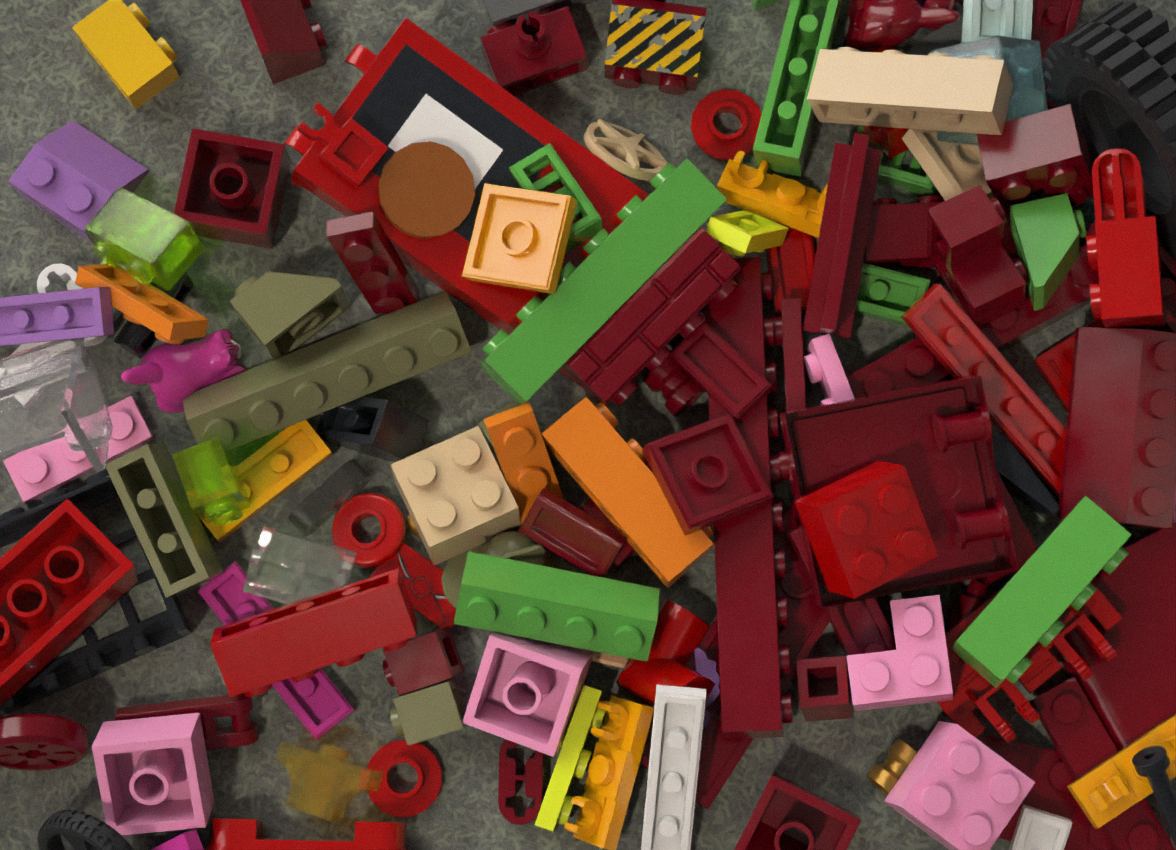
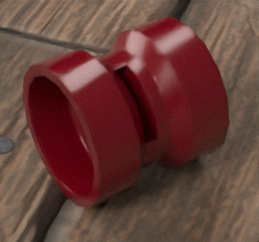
M670 355L655 370L650 371L643 380L652 392H663L662 397L665 399V407L673 417L683 413L706 392Z

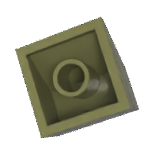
M267 272L260 278L257 275L248 278L235 290L236 296L230 300L243 324L272 360L294 352L351 308L344 290L336 278Z

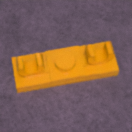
M743 151L737 152L733 160L729 159L716 187L727 198L725 203L819 238L828 184L819 193L816 192V189L805 186L796 180L787 179L774 173L773 175L767 173L769 164L764 159H762L758 169L747 166L742 162L745 156Z
M611 695L610 701L603 700L598 702L597 708L607 711L602 728H591V734L599 737V741L596 742L584 785V796L572 797L571 803L580 806L577 821L575 824L566 822L564 828L573 833L572 837L602 849L616 850L654 708Z
M1176 714L1067 786L1095 829L1102 827L1153 793L1147 777L1138 775L1132 763L1134 755L1139 751L1152 746L1164 747L1170 759V765L1166 772L1170 781L1176 777Z

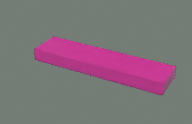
M236 561L224 569V574L213 578L198 590L224 625L274 609ZM318 668L319 671L314 676L302 681L292 682L288 678L272 684L316 741L320 740L355 711L322 668Z

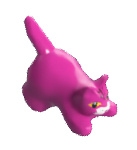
M222 329L199 341L185 345L164 343L151 348L143 356L142 366L124 371L121 374V379L133 385L149 383L152 392L157 397L156 402L160 409L168 413H180L184 411L182 399L197 390L242 373L246 369L243 366L236 365L241 357L240 345L232 340V333L230 331Z

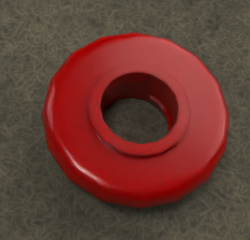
M722 89L709 93L698 102L692 113L691 131L696 144L704 153L716 159L733 160L737 152L743 151L746 156L753 150L762 113L751 97L737 90ZM732 113L740 120L741 127L734 134H722L715 128L713 121L719 114Z
M372 492L357 494L344 502L335 514L331 529L333 544L340 556L352 565L365 568L382 565L393 558L402 546L406 531L404 515L398 505L387 496ZM376 517L381 523L380 535L371 543H362L357 533L359 524L366 518Z
M395 740L382 746L371 757L365 771V787L371 801L382 812L395 817H412L425 811L436 800L442 785L441 768L436 756L425 745L415 743L408 746L406 740ZM408 763V765L416 770L418 781L412 790L399 793L391 787L389 774L396 765Z

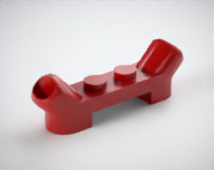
M211 819L210 844L204 850H407L405 848L406 823L355 821L354 841L262 840V821L257 819Z

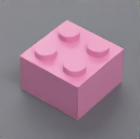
M492 632L487 641L462 723L554 757L564 742L594 651Z
M200 713L103 722L92 745L105 823L121 835L206 828L215 800Z
M939 721L884 802L949 850H990L1035 782L958 724Z

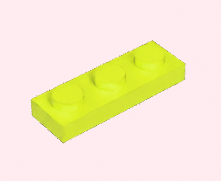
M583 685L535 822L536 827L554 833L557 823L565 826V823L569 820L574 804L571 803L572 797L567 794L573 776L583 779L592 753L589 750L583 749L589 730L592 727L601 728L606 713L605 710L597 708L602 696V691Z

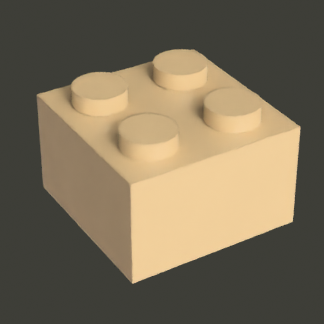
M479 426L390 464L397 489L434 566L482 545L503 532L513 531L521 527L519 507Z

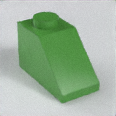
M1067 193L1010 206V231L1018 258L1029 278L1027 289L1034 311L1044 309L1078 259L1079 239L1086 237L1085 223L1081 210H1072Z

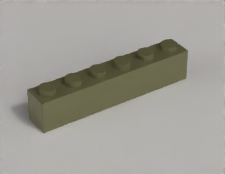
M443 291L403 307V309H398L197 390L182 399L189 427L204 460H207L469 354L472 351L457 312L447 292Z

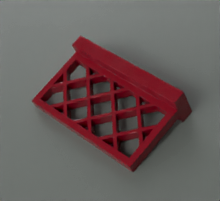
M854 133L852 145L835 143L803 332L821 335L830 334V336L850 339L882 155V150L867 148L869 135Z

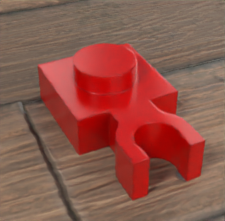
M317 103L313 108V112L324 120V127L319 130H313L302 121L297 131L309 140L324 143L327 147L322 151L319 158L358 188L386 154L389 147L351 117L340 128L334 123L332 114L320 103Z

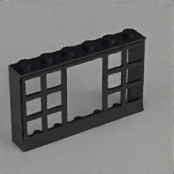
M103 470L89 476L85 480L87 485L69 492L67 488L53 491L41 498V505L25 511L24 508H16L1 514L0 548L21 540L66 499L70 500L100 530L92 509L119 497L108 471ZM133 527L109 538V540L115 546L138 538ZM143 547L142 550L150 569L137 574L138 582L131 588L155 579L167 611L138 622L128 595L125 593L118 600L128 622V628L96 641L91 626L87 627L82 632L87 645L50 661L0 707V717L192 634L177 595L165 597Z

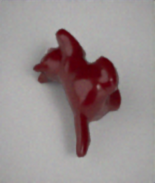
M852 0L848 8L849 28L842 47H851L859 50L866 47L878 49L881 46H898L914 36L919 28L954 23L958 21L960 15L958 12L947 8H923L918 0Z

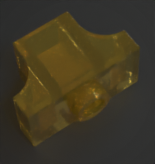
M281 741L275 758L276 761L280 762L287 769L291 779L290 792L285 806L328 821H344L348 805L358 793L362 791H378L383 772L347 760L349 751L322 743L320 750L296 742Z

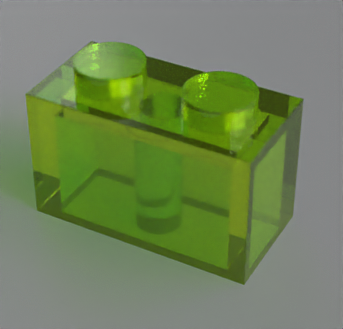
M122 187L113 194L85 226L86 232L95 244L92 248L93 252L105 264L111 267L119 264L125 267L142 284L149 285L150 282H153L168 291L204 250L188 221Z
M219 437L172 454L191 508L206 523L214 521L216 526H221L234 522L243 516L241 510L252 506L233 454Z

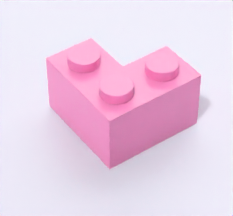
M940 595L891 600L896 650L847 656L854 711L953 700Z

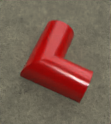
M667 600L658 614L648 661L630 658L619 674L618 684L627 692L652 706L655 704L656 684L706 689L707 698L715 683L685 665L709 629V626L682 606Z

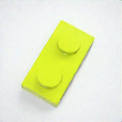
M743 210L711 216L705 231L713 239L719 241L718 244L727 253L742 257L746 253L754 251L763 252L764 249L783 245L789 228L773 220Z

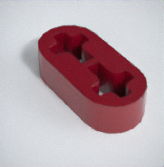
M504 739L499 751V810L503 817L512 824H529L537 818L543 802V753L535 750V758H530L526 761L525 775H516V760L508 758L507 753L508 749H515L517 743ZM516 781H525L526 797L535 801L534 808H527L524 817H516L515 809L506 805L507 798H513L516 795Z

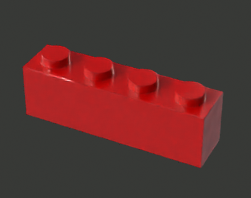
M397 568L215 628L210 646L230 697L242 693L246 697H253L268 691L273 686V683L288 678L292 682L302 681L317 674L318 668L337 663V666L340 667L348 666L363 659L364 653L383 648L384 651L400 649L407 645V641L411 640L410 638L417 636V618L400 571Z

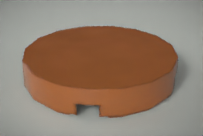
M432 141L411 143L396 151L383 167L378 183V196L383 213L388 222L405 235L419 239H431L456 230L470 213L475 197L473 174L465 160L450 147Z

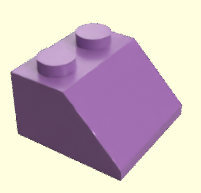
M72 120L37 142L8 182L19 196L95 246L148 174L149 170Z

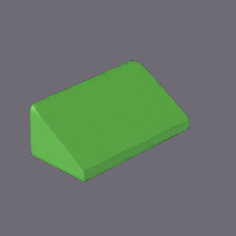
M863 263L854 313L909 327L901 316L928 291L930 280Z

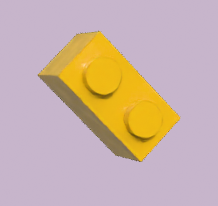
M108 0L72 28L83 46L134 109L137 110L179 78L173 65L178 60V57L163 37L154 41L146 31V28L151 25L134 2L127 7L122 0Z

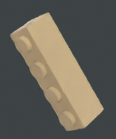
M841 47L837 50L820 49L807 100L819 122L1002 135L1014 84L1005 61L987 55H980L975 58H958L938 52L930 53L926 56L909 55L897 50H885L882 53L861 52L855 48Z

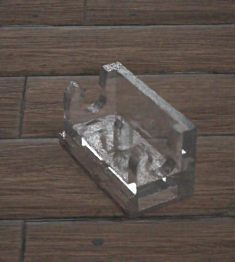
M265 526L261 533L259 545H254L243 592L284 604H291L342 588L351 582L357 552Z

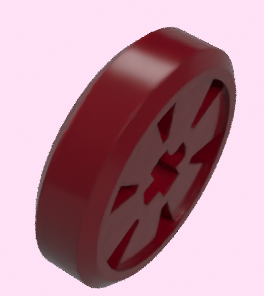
M16 714L0 717V767L15 770L41 771L74 765L88 754L89 732L80 723L62 716Z

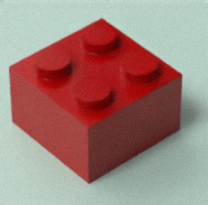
M877 461L795 501L830 592L855 599L938 557L905 465Z

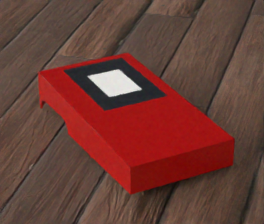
M406 17L378 55L357 44L344 61L346 64L348 63L358 68L363 73V76L333 115L334 123L342 128L351 117L389 147L386 154L361 185L356 188L323 162L319 156L327 146L321 141H312L297 131L298 126L295 127L283 143L303 155L293 170L290 183L308 190L345 217L373 211L404 263L499 330L503 329L508 335L522 323L516 314L535 295L544 301L550 293L470 281L462 277L484 184L521 189L511 174L509 167L550 143L602 218V228L609 234L622 223L616 214L635 195L642 201L649 196L637 185ZM432 141L450 147L465 160L473 174L475 197L470 213L456 230L441 237L419 239L403 234L388 222L380 205L378 183L384 165L396 151L411 143ZM548 165L528 178L533 184L554 170ZM558 182L544 192L554 193L561 189L563 185L561 182ZM582 216L574 219L572 225L583 219ZM592 238L565 253L562 268L569 261L577 268L589 256L583 247ZM562 366L558 369L560 373L578 384Z

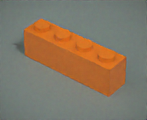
M586 396L541 433L545 446L620 534L627 538L626 541L668 588L712 551L714 544L709 537L714 533L709 526L686 536L684 535L656 477L646 466L648 462L642 452V447L632 438L625 442L614 429L619 423L611 411L602 402L594 406Z

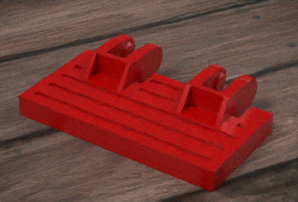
M1098 588L1079 611L1070 605L1058 618L1065 627L1046 648L1037 642L1026 655L1033 663L1021 675L1018 681L1029 694L1062 669L1060 663L1049 651L1053 646L1083 681H1086L1093 675L1090 665L1081 655H1078L1064 639L1077 627L1092 643V647L1100 657L1105 658L1109 662L1117 656L1112 646L1088 619L1092 616L1105 632L1109 631L1123 619ZM999 590L945 634L953 700L937 703L953 723L961 726L975 738L986 730L972 713L978 708L1002 738L1009 743L1016 738V735L1013 733L1014 729L987 701L989 698L1002 689L1016 705V710L1025 720L1033 724L1040 718L1039 714L1009 680L1005 678L996 689L951 650L957 639L1001 591Z

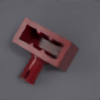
M568 6L558 10L555 7H547L537 12H528L529 20L527 21L524 14H522L515 25L511 22L498 24L489 29L487 35L480 37L482 52L495 83L513 96L587 70V55Z

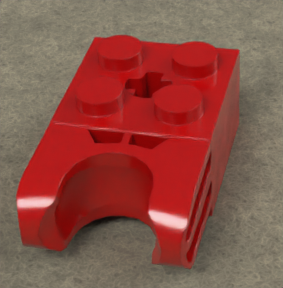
M1126 149L1106 150L1095 159L1092 167L1096 235L1086 236L1088 263L1091 265V271H1098L1099 283L1090 284L1092 313H1094L1095 319H1102L1105 328L1133 329L1165 326L1159 232L1156 216L1147 217L1145 184L1140 162L1136 155Z

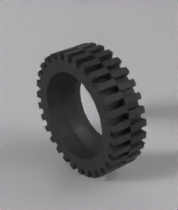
M1120 1L1050 45L1044 53L1046 58L1042 62V66L1046 70L1042 73L1043 82L1050 87L1045 92L1048 101L1054 104L1055 108L1071 104L1087 141L1092 165L1101 153L1110 149H1126L1136 155L1140 162L1145 184L1147 217L1156 216L1159 244L1175 260L1176 27L1169 31L1167 19L1159 13L1153 17L1151 9L1144 5L1137 8L1135 2L1127 1L1123 3V1Z

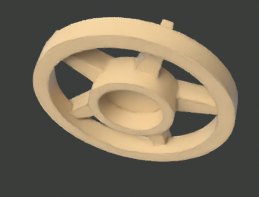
M602 119L591 123L584 133V142L595 156L616 171L629 177L650 181L667 164L661 153L644 139L645 135L643 133L636 134L624 127L607 123ZM602 133L605 137H595L594 134ZM642 161V162L647 163V164H649V165H651V166H653V167H655V168H654V169H644V168H640V164H639V163Z

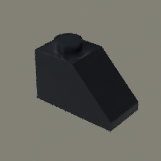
M360 397L323 412L316 433L323 441L385 461L397 462L420 451L429 420L389 400Z

